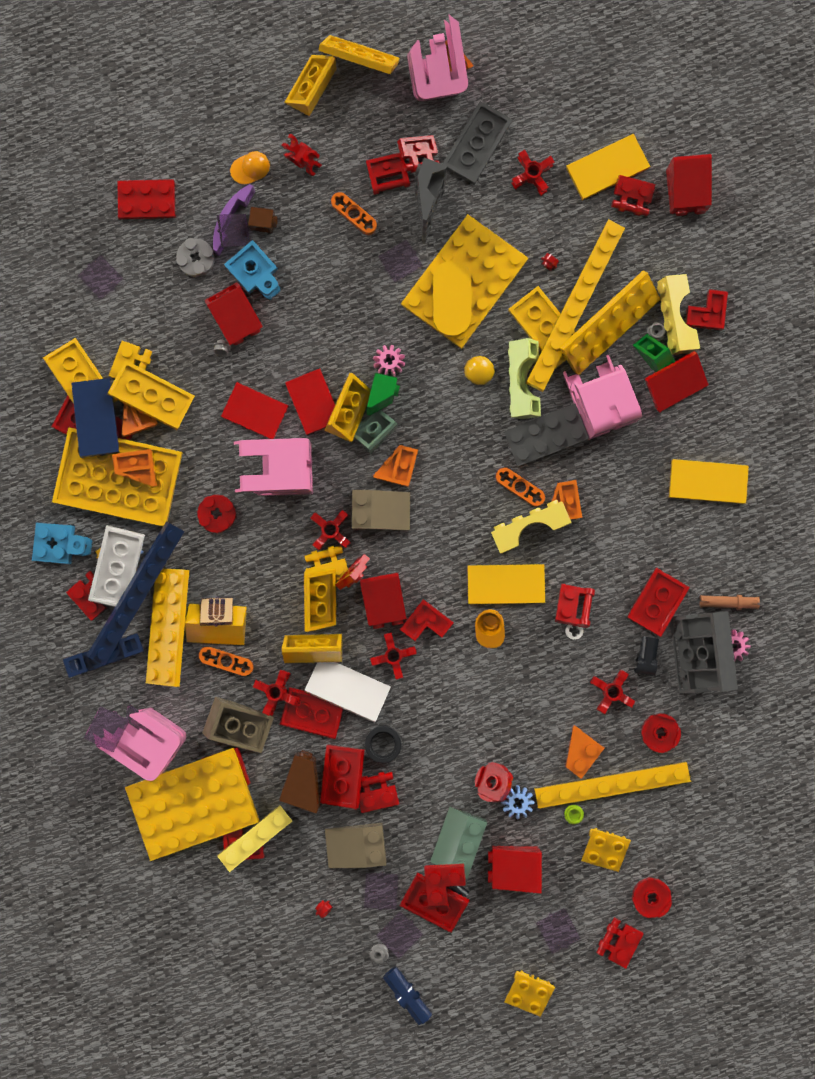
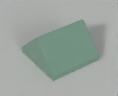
M379 410L371 416L368 415L359 424L354 438L371 454L398 428V424L382 410Z

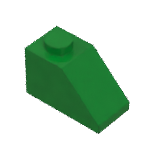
M646 334L633 344V347L655 372L675 362L670 349L649 334Z
M375 373L366 415L371 416L392 404L394 396L398 397L400 385H397L396 377Z

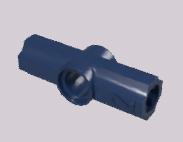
M395 966L383 976V979L395 993V998L402 1008L408 1010L418 1025L424 1024L432 1016V1012L420 998L419 992L413 989V984L407 981L399 968Z

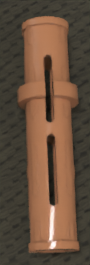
M700 595L701 601H707L700 602V607L736 608V610H742V608L759 609L760 607L758 605L760 603L759 597Z

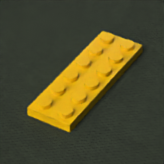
M642 271L559 347L572 370L577 375L581 374L661 300L647 272Z
M162 569L154 582L146 674L147 684L180 687L189 570Z

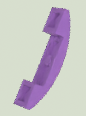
M249 184L239 190L222 210L213 236V250L216 255L220 256L228 241L227 236L223 233L238 206L247 207L254 195L255 189L253 185Z

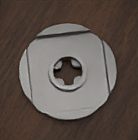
M197 238L186 239L179 247L176 255V261L181 270L192 277H199L208 273L215 262L211 246L206 241ZM198 253L201 259L192 262L191 255Z

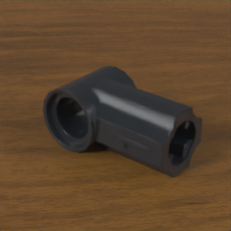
M642 636L639 656L636 658V661H638L637 668H634L635 673L655 676L658 664L656 656L659 639Z

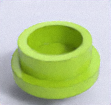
M573 804L565 809L564 817L568 823L578 824L583 820L584 812L580 806Z

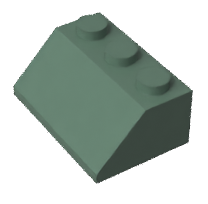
M449 806L430 862L435 865L464 864L465 877L468 879L487 825L486 819Z

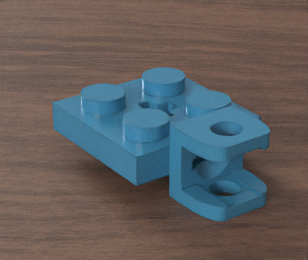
M253 240L224 264L249 294L257 288L265 298L271 300L280 292L278 282L272 275L278 268ZM249 263H250L251 265H253V264L255 263V264H256V266L254 267L255 270H253V271H251V270H250V271H247V269H248V266H247V265H248Z
M36 523L32 561L71 564L72 555L87 556L91 554L92 540L88 537L74 535L75 526ZM54 538V541L57 542V545H55L52 549L50 541H52V539Z

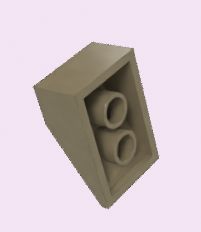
M352 490V530H410V492Z
M215 697L202 733L209 740L262 753L274 716H268L253 708Z
M383 823L325 829L329 868L386 866Z

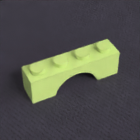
M529 338L510 341L508 355L510 363L509 392L511 396V417L517 419L541 417L540 397L533 395L526 384L529 369L539 358V342Z

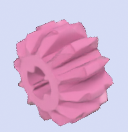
M384 345V352L379 349L376 351L379 356H374L373 360L377 362L374 364V368H379L378 374H382L385 371V375L388 376L389 372H391L392 376L395 377V370L398 373L402 372L399 366H405V362L401 361L405 356L400 354V348L393 351L394 345H391L390 350H387V347ZM390 357L391 360L392 358L394 359L391 365H388V362L386 364L384 363L386 362V358Z
M731 630L732 644H737V648L733 649L734 661H736V658L738 661H742V655L748 656L745 648L749 649L751 647L750 645H745L749 638H742L743 632L737 634L736 630Z

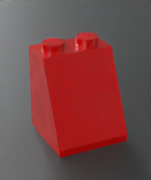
M712 155L673 157L666 169L670 214L676 213V216H683L687 212H695V214L706 213L712 205Z
M238 282L204 300L229 345H238L244 341V337L249 334L254 336L261 331L260 328L263 326Z
M393 573L361 579L360 585L368 625L373 626V629L385 627L384 623L392 622V626L404 624L403 620L407 618L399 574Z
M492 846L491 851H488V863H491V871H488V883H491L492 889L542 893V852L538 846Z

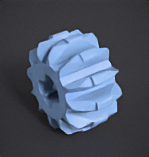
M516 785V792L511 788V794H508L506 797L508 800L501 802V804L507 805L503 808V811H509V817L516 813V819H520V813H522L526 818L525 810L533 811L528 806L535 803L534 800H528L533 795L531 792L526 794V787L520 792V786ZM515 798H518L519 800L522 798V801L520 802L521 806H513V804L515 803Z

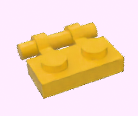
M121 341L109 377L116 378L125 360L134 365L137 360L140 362L139 367L146 370L147 365H150L152 351L145 349L144 354L139 355L141 349L139 346Z
M330 546L327 550L319 552L316 550L312 551V554L305 555L306 563L314 561L315 567L311 568L336 569V581L348 570L345 558L337 560L336 555L343 553L342 546ZM331 557L332 562L321 565L320 559Z

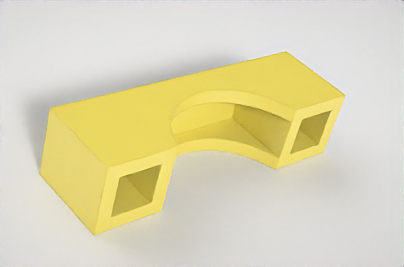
M687 274L665 276L657 282V290L661 299V311L665 321L664 328L667 332L668 348L672 355L692 353L700 349L697 330L685 324L680 315V303L684 296L690 293Z
M558 500L552 501L547 504V508L540 510V507L530 511V515L525 518L521 515L513 518L512 523L505 526V523L495 526V531L491 533L500 554L518 547L522 531L531 524L543 523L554 531L571 524L572 522L563 502H558Z
M279 805L247 833L220 852L217 857L227 870L231 872L292 822L291 818Z

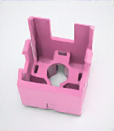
M449 14L450 24L445 20L444 24L452 72L449 69L444 33L433 35V39L429 40L431 55H426V59H422L419 40L416 41L407 54L413 95L418 101L455 96L464 92L468 87L459 22Z
M609 355L606 356L607 363L596 366L600 378L582 384L579 375L575 374L568 377L566 371L563 372L566 385L573 403H576L589 440L609 433L611 429L617 430L636 423L642 417L640 406L625 369L622 365L614 368Z
M263 439L234 442V445H239V456H262L263 475L240 476V489H235V492H254L260 496L313 494L312 444L309 439Z
M153 708L138 710V713L129 715L145 726L144 730L141 728L137 729L130 723H127L124 729L119 727L114 735L104 729L105 737L103 739L94 733L96 747L148 781L155 780L166 770L186 740V732Z

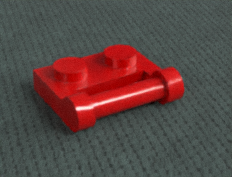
M400 153L366 160L374 195L379 194L380 191L397 187H410L408 173L403 169L405 161L401 158ZM398 174L402 175V179L377 184L376 181L377 179Z
M561 584L555 622L589 628L592 597L595 596V590ZM579 595L585 596L581 619L576 618Z

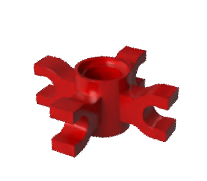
M289 134L290 146L287 143H283L281 146L291 152L285 153L284 156L299 168L303 169L305 166L306 172L314 176L316 173L312 170L313 165L318 168L322 165L313 159L319 158L320 155L305 143L300 142L298 144L297 138Z
M526 150L518 153L519 157L517 159L525 171L512 179L513 182L511 184L516 190L528 182L536 186L540 196L547 193L549 187L542 179L541 173L553 167L555 163L553 158L549 156L541 163L530 160ZM535 170L537 175L532 176L528 171Z
M342 510L333 521L326 522L315 512L310 518L322 528V534L313 543V546L320 550L328 539H335L347 548L351 542L339 533V526L349 515ZM327 526H335V534L327 535L325 532Z
M392 633L384 634L388 650L384 655L370 658L371 664L373 666L388 662L393 667L395 679L403 678L399 662L403 657L417 654L416 648L413 646L400 650L395 647ZM395 650L399 653L397 661L389 660L388 653Z
M280 670L276 683L271 685L255 680L253 687L265 692L268 698L262 713L273 716L277 703L281 701L298 706L301 698L289 694L285 687L291 675L290 672ZM275 688L280 690L278 698H275L273 695Z
M620 670L613 683L608 684L593 676L590 683L603 690L604 695L603 700L597 707L598 711L606 714L612 701L617 700L631 708L636 701L623 694L621 688L629 675L628 673ZM614 686L617 689V694L614 697H610L608 690Z

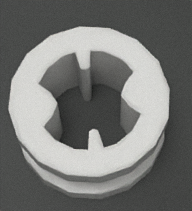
M572 625L566 626L565 633L568 638L574 640L579 639L583 635L582 627L576 626L579 634L573 637L572 633L569 632V629L573 628Z

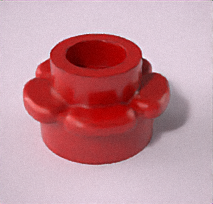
M546 253L544 257H541L544 267L549 270L557 268L559 260L554 256Z
M322 900L315 908L317 910L315 915H319L322 919L327 916L333 909L329 904L330 901L325 902Z

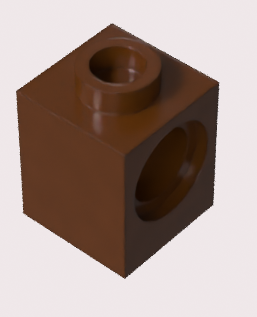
M251 207L248 224L250 230L273 233V228H277L278 217L275 216L274 210Z

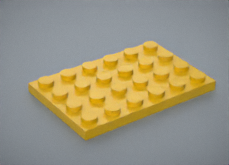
M467 214L402 301L401 306L462 349L527 262L528 257ZM450 260L463 263L471 274V323L468 329L457 337L443 335L435 327L433 321V275L440 264Z
M69 427L52 502L164 526L166 521L168 522L183 452L118 438L120 453L152 450L157 487H153L115 474L112 454L80 458L77 429Z
M234 747L162 773L155 780H143L125 787L150 861L260 822Z

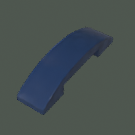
M138 633L120 639L106 665L143 652ZM89 651L63 659L69 678L106 665L87 656Z

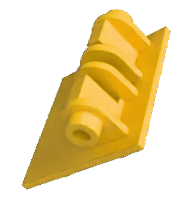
M597 828L590 829V838L581 861L619 872L631 840L626 839L625 836L620 837L614 835V833L609 834L608 831L597 830Z
M522 970L520 972L516 971L514 975L515 980L504 1003L541 1017L555 987L549 981L547 982L542 979L539 981V977L534 979V975L529 977V974L524 973Z

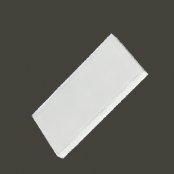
M106 526L88 601L116 607L137 571L145 538L144 534Z
M317 662L304 692L375 723L391 687L339 663Z

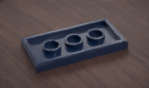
M111 379L72 382L80 458L120 453L113 397L107 395L112 386Z

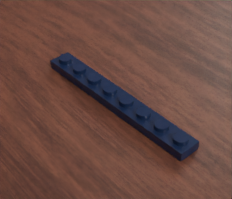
M166 521L87 654L89 658L106 665L185 531Z

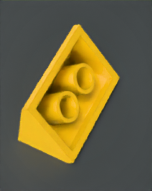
M311 55L284 103L310 116L337 69L335 57Z
M349 373L325 428L326 432L349 442H352L368 405L371 389L353 373Z
M334 568L305 569V632L336 625V569Z
M189 604L185 619L187 642L244 645L247 607L232 606V622H218L224 616H220L218 620H215L211 616L213 615V605H209L208 615L210 616L208 618L215 621L200 623L201 604ZM219 605L214 606V615L219 616ZM220 605V615H224L225 606Z
M342 634L285 635L282 645L284 663L342 662Z

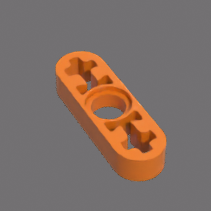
M342 192L335 193L332 196V207L363 234L372 235L375 233L377 223L371 215ZM343 198V203L348 206L345 212H343L345 210L343 205H336V199L340 200ZM353 209L358 210L360 213L355 219L349 216V212ZM363 215L365 216L363 220L366 223L372 222V229H365V224L360 221Z
M501 468L497 471L496 481L501 486L532 506L537 507L543 504L545 494L542 490L508 468ZM505 472H507L508 478L512 480L514 476L517 479L512 483V486L509 487L508 484H510V482L508 480H500V473L504 474ZM517 482L525 484L526 489L524 492L519 493L515 490ZM529 487L533 489L530 491L532 494H540V502H533V497L530 495H528L527 498L524 497V495L528 492Z
M204 647L199 652V659L202 663L241 676L251 674L254 669L253 662L250 659L213 647ZM210 650L211 655L217 656V652L221 654L217 659V664H214L216 659L209 658L206 661L203 653ZM226 655L232 659L229 667H225L221 663V659ZM235 658L239 659L237 662L239 664L248 662L247 666L250 669L244 673L241 667L236 666V670H233L232 668L236 662Z

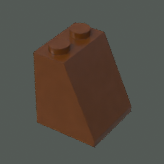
M302 750V752H297L293 758L279 801L317 814L320 807L316 758L312 757L313 753Z

